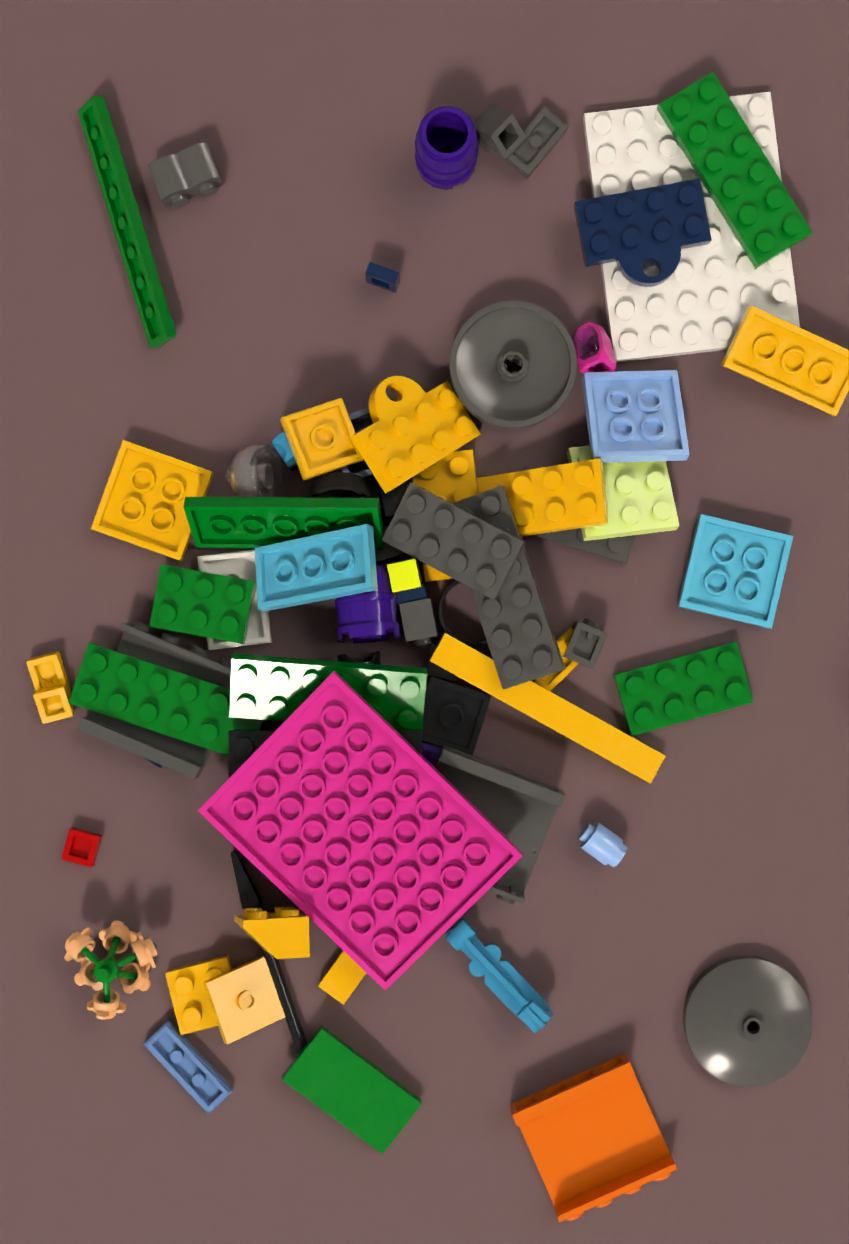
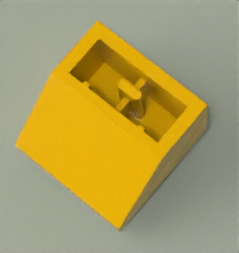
M294 906L274 907L275 912L267 913L262 908H244L243 914L234 915V922L276 959L310 957L309 916L300 913L299 909L294 908Z

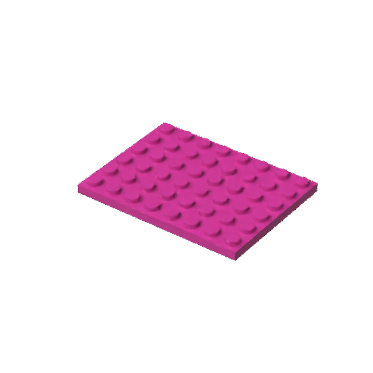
M335 670L198 810L203 817L299 909L309 916L324 933L385 991L523 857L521 850Z

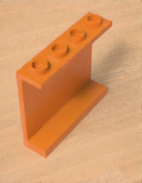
M626 1053L510 1104L512 1117L516 1126L520 1127L554 1204L559 1223L564 1220H576L586 1210L595 1206L598 1208L607 1206L613 1201V1198L624 1193H636L642 1188V1185L653 1180L662 1181L668 1178L673 1171L677 1170Z

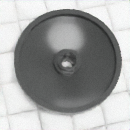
M524 301L498 302L476 312L459 330L450 354L451 382L462 405L480 421L502 429L528 428L550 418L568 398L577 373L576 350L566 327L548 310ZM511 364L515 365L518 371L510 373L507 371V367Z
M734 956L713 964L695 980L684 1004L683 1029L692 1053L699 1063L712 1075L733 1085L760 1086L782 1078L802 1059L811 1038L812 1012L803 988L784 968L761 957ZM753 1021V1026L748 1028L747 1025Z

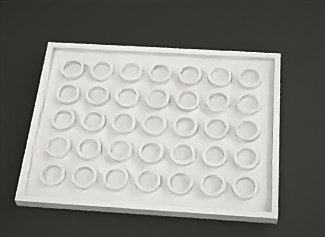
M771 92L729 96L782 182ZM658 105L584 113L583 124L592 198L699 179L657 110ZM700 180L712 241L707 245L681 249L680 262L668 280L657 286L642 287L629 282L619 271L616 262L601 264L609 337L613 353L616 357V363L728 350L748 306H754L800 327L790 249L755 269ZM646 262L643 264V271L647 276L655 277L659 275V267L656 263Z

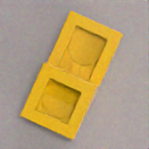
M56 651L29 658L26 664L35 688L33 697L42 723L45 724L74 716L73 704L68 703L71 692L60 652Z

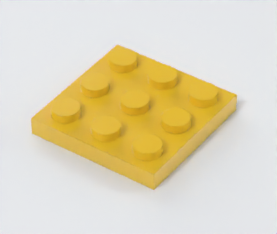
M123 440L91 529L183 561L192 536L183 507L185 497L206 496L214 472Z

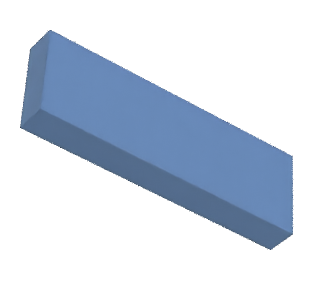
M169 1019L143 1044L208 1114L233 1091L230 1084L184 1035H180V1031Z

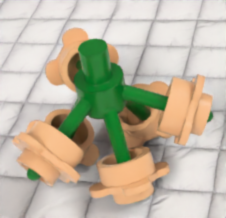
M118 920L113 921L109 928L101 929L99 932V938L103 941L104 948L109 951L107 957L102 960L92 952L96 942L89 936L92 932L89 927L85 928L81 933L79 931L73 933L65 943L67 953L64 959L66 961L74 959L81 963L79 973L74 976L75 983L79 986L84 984L91 986L93 990L98 991L94 995L93 1000L87 1003V1009L94 1011L96 1017L101 1020L111 1019L116 1016V1013H123L126 1010V1004L120 1002V994L110 989L111 981L119 977L124 992L128 994L138 989L147 991L151 985L148 970L150 965L152 968L156 967L153 957L158 955L156 951L157 945L152 942L150 937L144 940L140 932L129 931L128 927ZM130 943L133 951L132 954L120 960L114 958L116 953L126 951Z

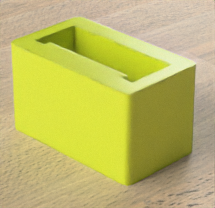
M416 558L387 564L393 593L423 586Z

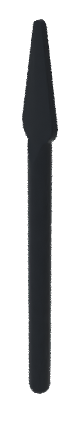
M232 851L231 858L242 908H262L261 898L237 851ZM260 946L283 1008L296 1051L299 1054L307 1044L283 972L278 959Z

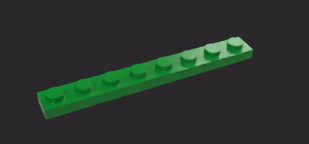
M92 96L77 112L149 348H160L177 336L174 322L171 319L165 293L160 283L156 263L153 260L147 234L142 224L138 204L131 188L129 175L124 165L120 145L113 129L105 99L100 96Z

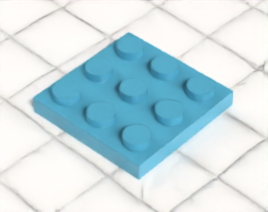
M698 515L677 607L772 629L794 536L708 515Z

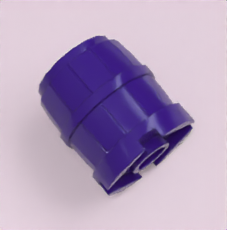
M452 106L435 108L424 116L419 125L415 139V162L420 176L425 182L434 188L453 189V186L467 182L475 171L478 150L477 133L473 121L461 109ZM445 150L451 151V153H442V152H444Z
M376 565L378 590L335 598L334 607L337 611L339 628L336 629L337 642L345 643V637L353 638V643L389 640L388 634L394 633L395 639L401 637L400 623H397V595L392 592L387 566Z

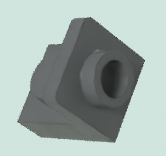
M584 618L583 623L579 621L574 622L573 632L562 657L594 669L608 633L601 631V624Z

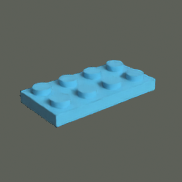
M369 524L255 548L258 610L265 612L378 590L373 526Z

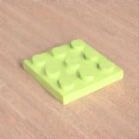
M590 445L569 448L567 451L568 462L591 460ZM666 461L603 463L608 524L581 528L584 541L678 529L680 525Z

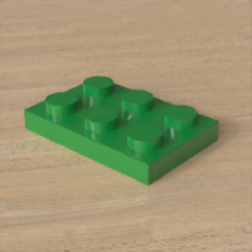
M161 564L149 627L245 644L256 582Z

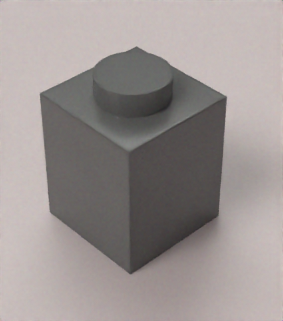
M491 104L473 122L478 143L482 149L502 159H506L526 138L513 113Z
M431 599L399 604L406 642L413 641L414 647L432 644L431 637H436L437 631Z

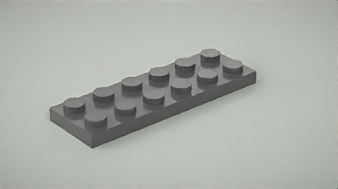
M501 485L453 503L522 540L505 486ZM524 546L496 600L470 588L503 690L566 669Z

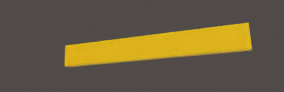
M446 633L443 634L429 660L650 784L666 757L662 753L532 681L503 690L493 659Z

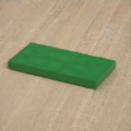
M322 1025L282 1075V1080L381 1154L386 1151L422 1105L420 1098Z

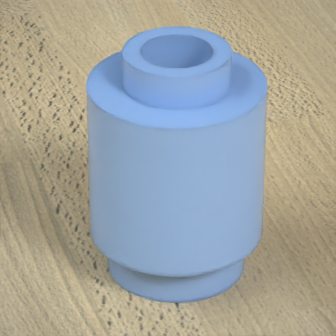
M596 822L594 825L588 823L578 837L582 841L580 844L581 849L603 865L609 864L613 868L619 864L628 849L623 844L622 838L599 822Z

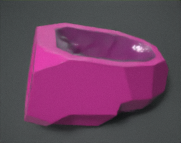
M592 322L580 326L576 331L573 341L580 372L583 374L584 372H614L616 357L613 353L611 340L604 328Z

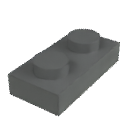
M543 107L523 131L526 138L503 160L528 179L564 136L568 126Z

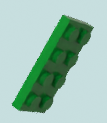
M737 641L613 675L631 736L753 703Z

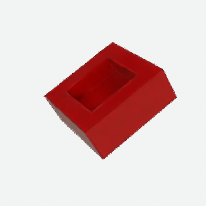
M75 827L70 828L61 859L92 868L95 866L103 835Z

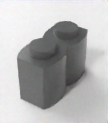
M207 142L194 144L178 153L161 157L148 164L159 196L166 207H183L189 203V199L197 195L202 197L211 196L218 191L219 187L224 185Z

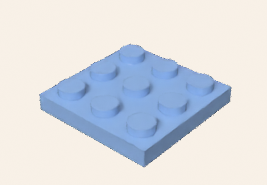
M677 370L584 372L582 384L591 459L600 458L603 463L683 461L688 459L690 453Z

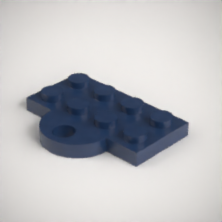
M700 178L575 201L573 205L585 267L616 262L621 274L629 282L638 286L652 287L662 284L676 270L680 262L681 249L707 245L712 241ZM646 262L656 263L659 267V275L655 277L647 276L643 271V264Z

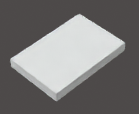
M255 549L197 556L199 571L256 582ZM257 583L245 644L207 637L208 650L272 643L269 611L258 610Z

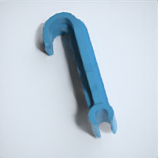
M462 917L444 935L453 948L457 951L461 949L471 959L468 965L470 973L476 977L484 975V983L534 1034L547 1026V1022L553 1017V1012L544 998L508 960H500L501 949L498 945L494 943L484 945L475 936L477 933L475 929Z

